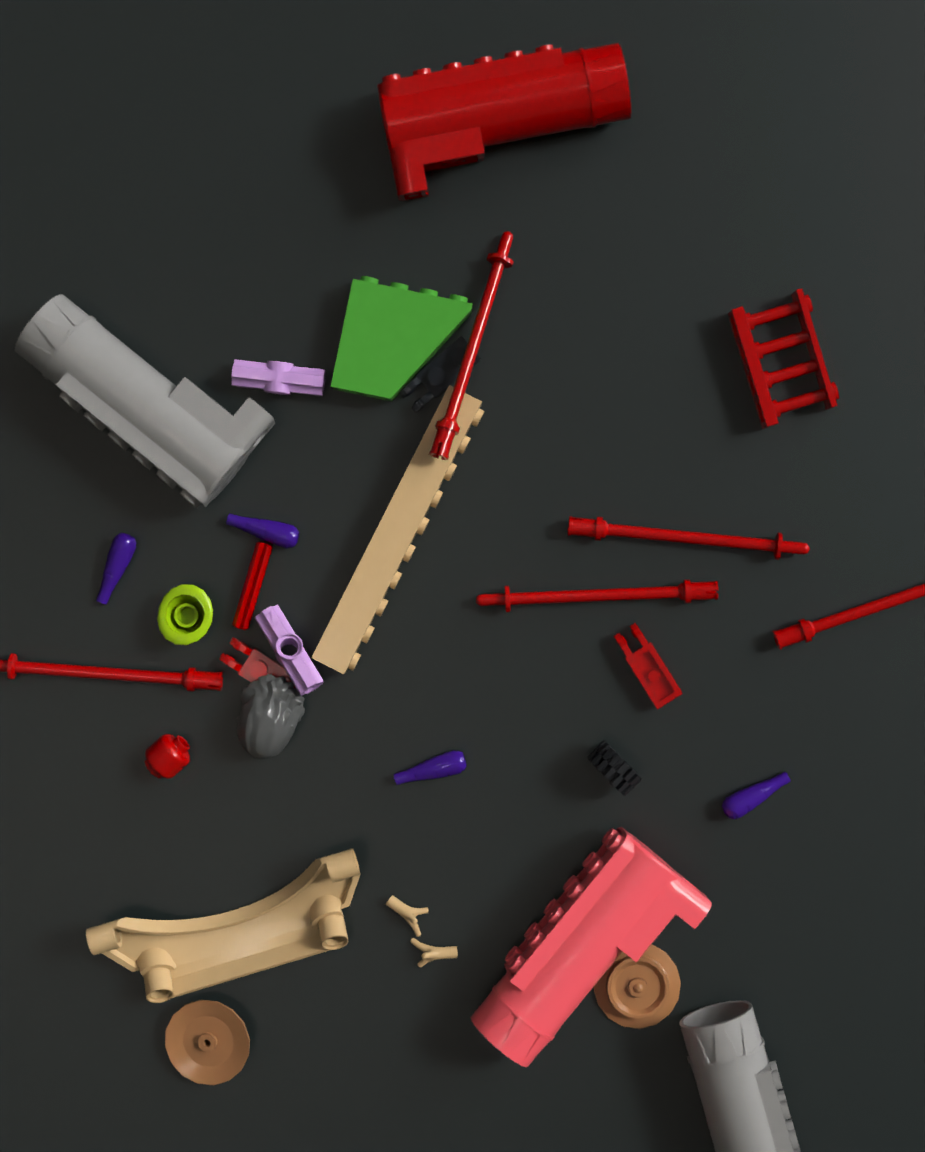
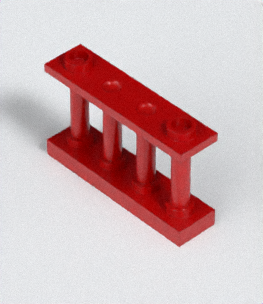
M802 288L797 289L791 294L793 299L791 303L752 315L750 312L745 313L744 306L732 309L728 313L762 429L779 424L777 418L781 417V413L821 401L824 402L826 410L838 406L836 401L839 399L838 388L835 382H830L810 313L813 312L812 302L808 294L804 295ZM797 314L802 331L761 344L758 341L754 342L751 330H754V326ZM806 343L811 360L770 373L767 370L763 371L760 359H763V355ZM815 372L819 390L779 402L776 399H771L769 389L772 388V384Z

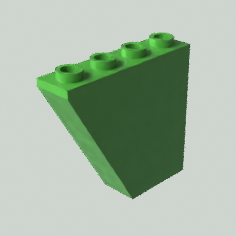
M361 276L360 280H352L331 388L337 391L392 402L399 395V392L408 385L472 314L473 303H468V298L460 295L450 294V298L439 297L438 292L435 290L421 288L420 292L408 290L409 286L402 283L391 282L390 286L378 284L379 280L376 278Z

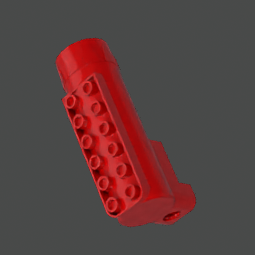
M614 43L588 49L578 48L577 50L562 53L561 48L554 49L553 45H544L535 48V53L523 55V51H512L504 54V59L492 60L491 56L475 59L472 65L462 66L461 62L444 65V70L431 72V68H423L413 71V76L401 78L400 74L382 77L383 82L379 83L377 88L399 201L428 197L425 172L484 161V147L576 129L595 128L597 125L631 119L629 82L620 44Z

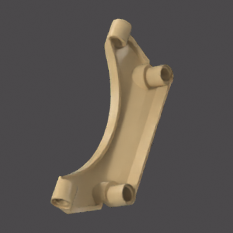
M353 848L315 859L299 877L284 888L255 903L225 913L183 920H149L124 917L86 929L88 947L93 955L102 953L131 972L140 970V974L144 978L146 999L152 1003H162L174 997L326 951L343 948L349 941L341 909L350 906L361 875L357 857Z

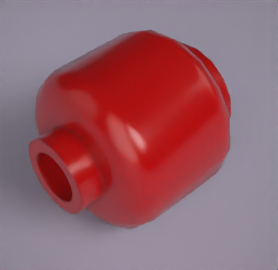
M164 734L146 749L145 765L155 777L171 779L190 763V754L188 752L190 746L180 735L175 737L171 734Z

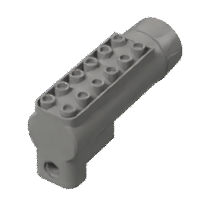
M63 294L55 296L40 308L20 334L15 346V352L62 391L59 396L64 402L78 413L81 409H84L86 413L83 416L100 431H103L105 428L110 430L108 436L125 451L131 447L134 450L131 455L148 470L153 466L159 471L156 475L172 489L177 485L183 489L180 494L196 508L200 504L206 508L238 473L250 453L275 425L274 418L250 397L233 416L186 377L176 386L111 334L95 317L89 316Z
M748 1001L721 1002L702 1007L684 1016L679 1024L688 1052L687 1060L696 1081L715 1152H801L784 1090L778 1091L783 1089L777 1064L776 1061L769 1062L764 1046L765 1042L760 1035L752 1004Z

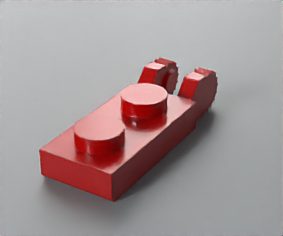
M634 623L630 625L631 633L642 647L632 652L623 635L618 633L614 635V638L625 654L626 662L658 710L683 693L652 643L647 641L638 625Z
M234 637L229 642L232 647L249 656L244 665L228 654L222 653L219 658L220 661L238 671V674L249 682L256 681L259 677L266 676L267 674H272L277 678L283 676L286 682H292L283 665L260 650L252 649Z

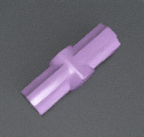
M234 359L231 385L249 389H263L264 392L281 395L298 393L323 396L326 370L297 367L292 363L281 361L262 363Z
M278 605L270 606L255 616L256 622L276 654L277 661L283 665L300 696L309 694L322 685L324 681L305 651L301 638L295 634ZM285 645H293L298 651L294 655L287 656L282 653L281 649Z

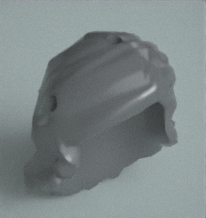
M267 674L242 688L241 712L239 717L236 718L237 736L243 749L252 757L264 759L277 756L291 740L297 723L301 721V717L305 713L303 706L305 698L300 696L297 689L294 688L293 682H286L283 676L277 678L272 674Z

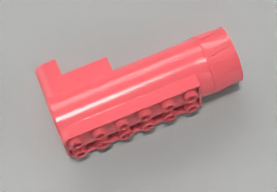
M622 827L616 830L611 828L602 839L603 845L596 853L593 851L585 858L582 864L584 868L577 876L572 875L563 886L564 892L558 900L554 898L548 903L543 912L545 914L538 924L534 922L530 925L524 934L526 939L519 947L514 946L505 957L506 963L504 964L507 973L492 987L490 994L470 1017L475 1027L492 1045L523 1067H528L541 1050L555 1038L556 1033L622 952L637 962L675 915H678L692 928L696 929L712 906V902L704 893Z

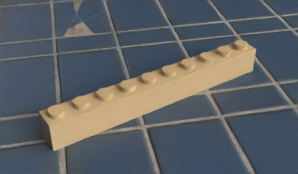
M450 385L311 657L342 674H345L348 669L354 671L361 657V654L357 653L361 642L368 643L375 629L371 626L375 615L381 617L388 604V600L384 599L389 587L394 590L402 576V573L398 572L402 561L409 562L416 546L412 545L416 534L422 536L430 519L425 516L430 506L436 508L444 493L439 490L443 480L450 481L457 467L453 463L457 453L463 454L471 438L466 435L471 425L477 427L485 412L480 409L482 401L465 393L456 420L460 431L458 435L454 436L448 460H441L442 456H439V459L430 456L429 452L437 433L435 428L436 422L445 417L454 389Z

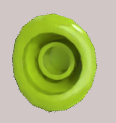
M181 584L172 588L163 597L157 615L159 630L165 639L175 645H189L199 641L207 633L212 623L213 608L211 600L204 590L195 585Z

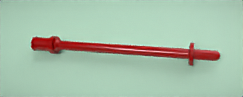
M505 231L502 234L497 252L487 255V261L492 264V268L445 417L437 421L435 426L437 433L429 455L439 459V456H442L441 460H448L454 436L459 434L460 427L456 420L504 268H511L513 266V260L508 258L513 241V234L509 231Z
M569 516L568 536L594 537V540L601 541V538L606 536L772 551L774 559L777 560L781 557V552L804 555L810 550L807 543L783 541L782 533H777L775 539L772 540L608 524L606 520H603V517L587 519Z
M690 579L683 580V583H680L678 586L510 593V587L504 586L505 593L480 594L476 597V603L479 606L505 605L506 613L510 612L511 605L662 598H679L686 604L691 603V600H718L719 593L717 591H719L717 581L690 582Z
M925 583L813 622L804 618L800 619L795 625L773 631L775 643L779 650L801 641L807 643L812 641V638L818 632L925 596Z
M11 653L8 660H0V672H7V677L10 680H14L17 673L178 684L183 685L184 688H187V691L194 692L195 689L222 691L223 672L196 671L194 667H189L188 670L179 673L18 661L17 654Z

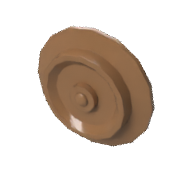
M651 944L637 962L622 952L593 988L599 1007L609 1019L623 1027L642 1029L657 1025L671 1014L679 1000L681 981L677 966L669 955Z
M198 1000L185 1004L172 1016L166 1028L165 1048L170 1062L182 1076L197 1084L217 1085L230 1081L242 1071L249 1057L250 1037L245 1023L233 1009L218 1001Z

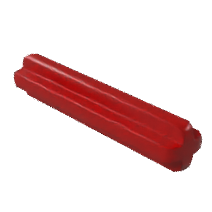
M263 542L256 543L232 623L235 628L242 630L249 628L272 552V546Z

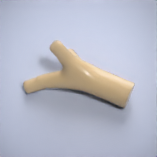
M392 895L385 905L403 917L414 930L416 937H419L421 932L416 916L428 913V908L408 906Z
M412 938L410 941L416 948L424 952L421 955L422 960L418 962L420 968L434 960L458 958L457 946L435 947L421 943L415 938Z

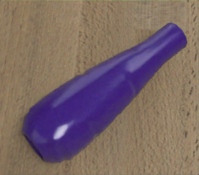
M229 513L226 525L239 528L257 538L283 548L296 546L300 532L294 525L283 522L241 517Z
M120 533L114 537L108 552L101 588L96 601L102 604L108 603L111 593L124 574L136 550L137 542L133 536Z
M452 750L435 756L405 771L395 773L396 785L460 774L467 767L465 756L459 750Z
M784 771L771 779L751 785L729 795L722 802L721 807L729 819H739L755 809L779 788L791 782V780Z

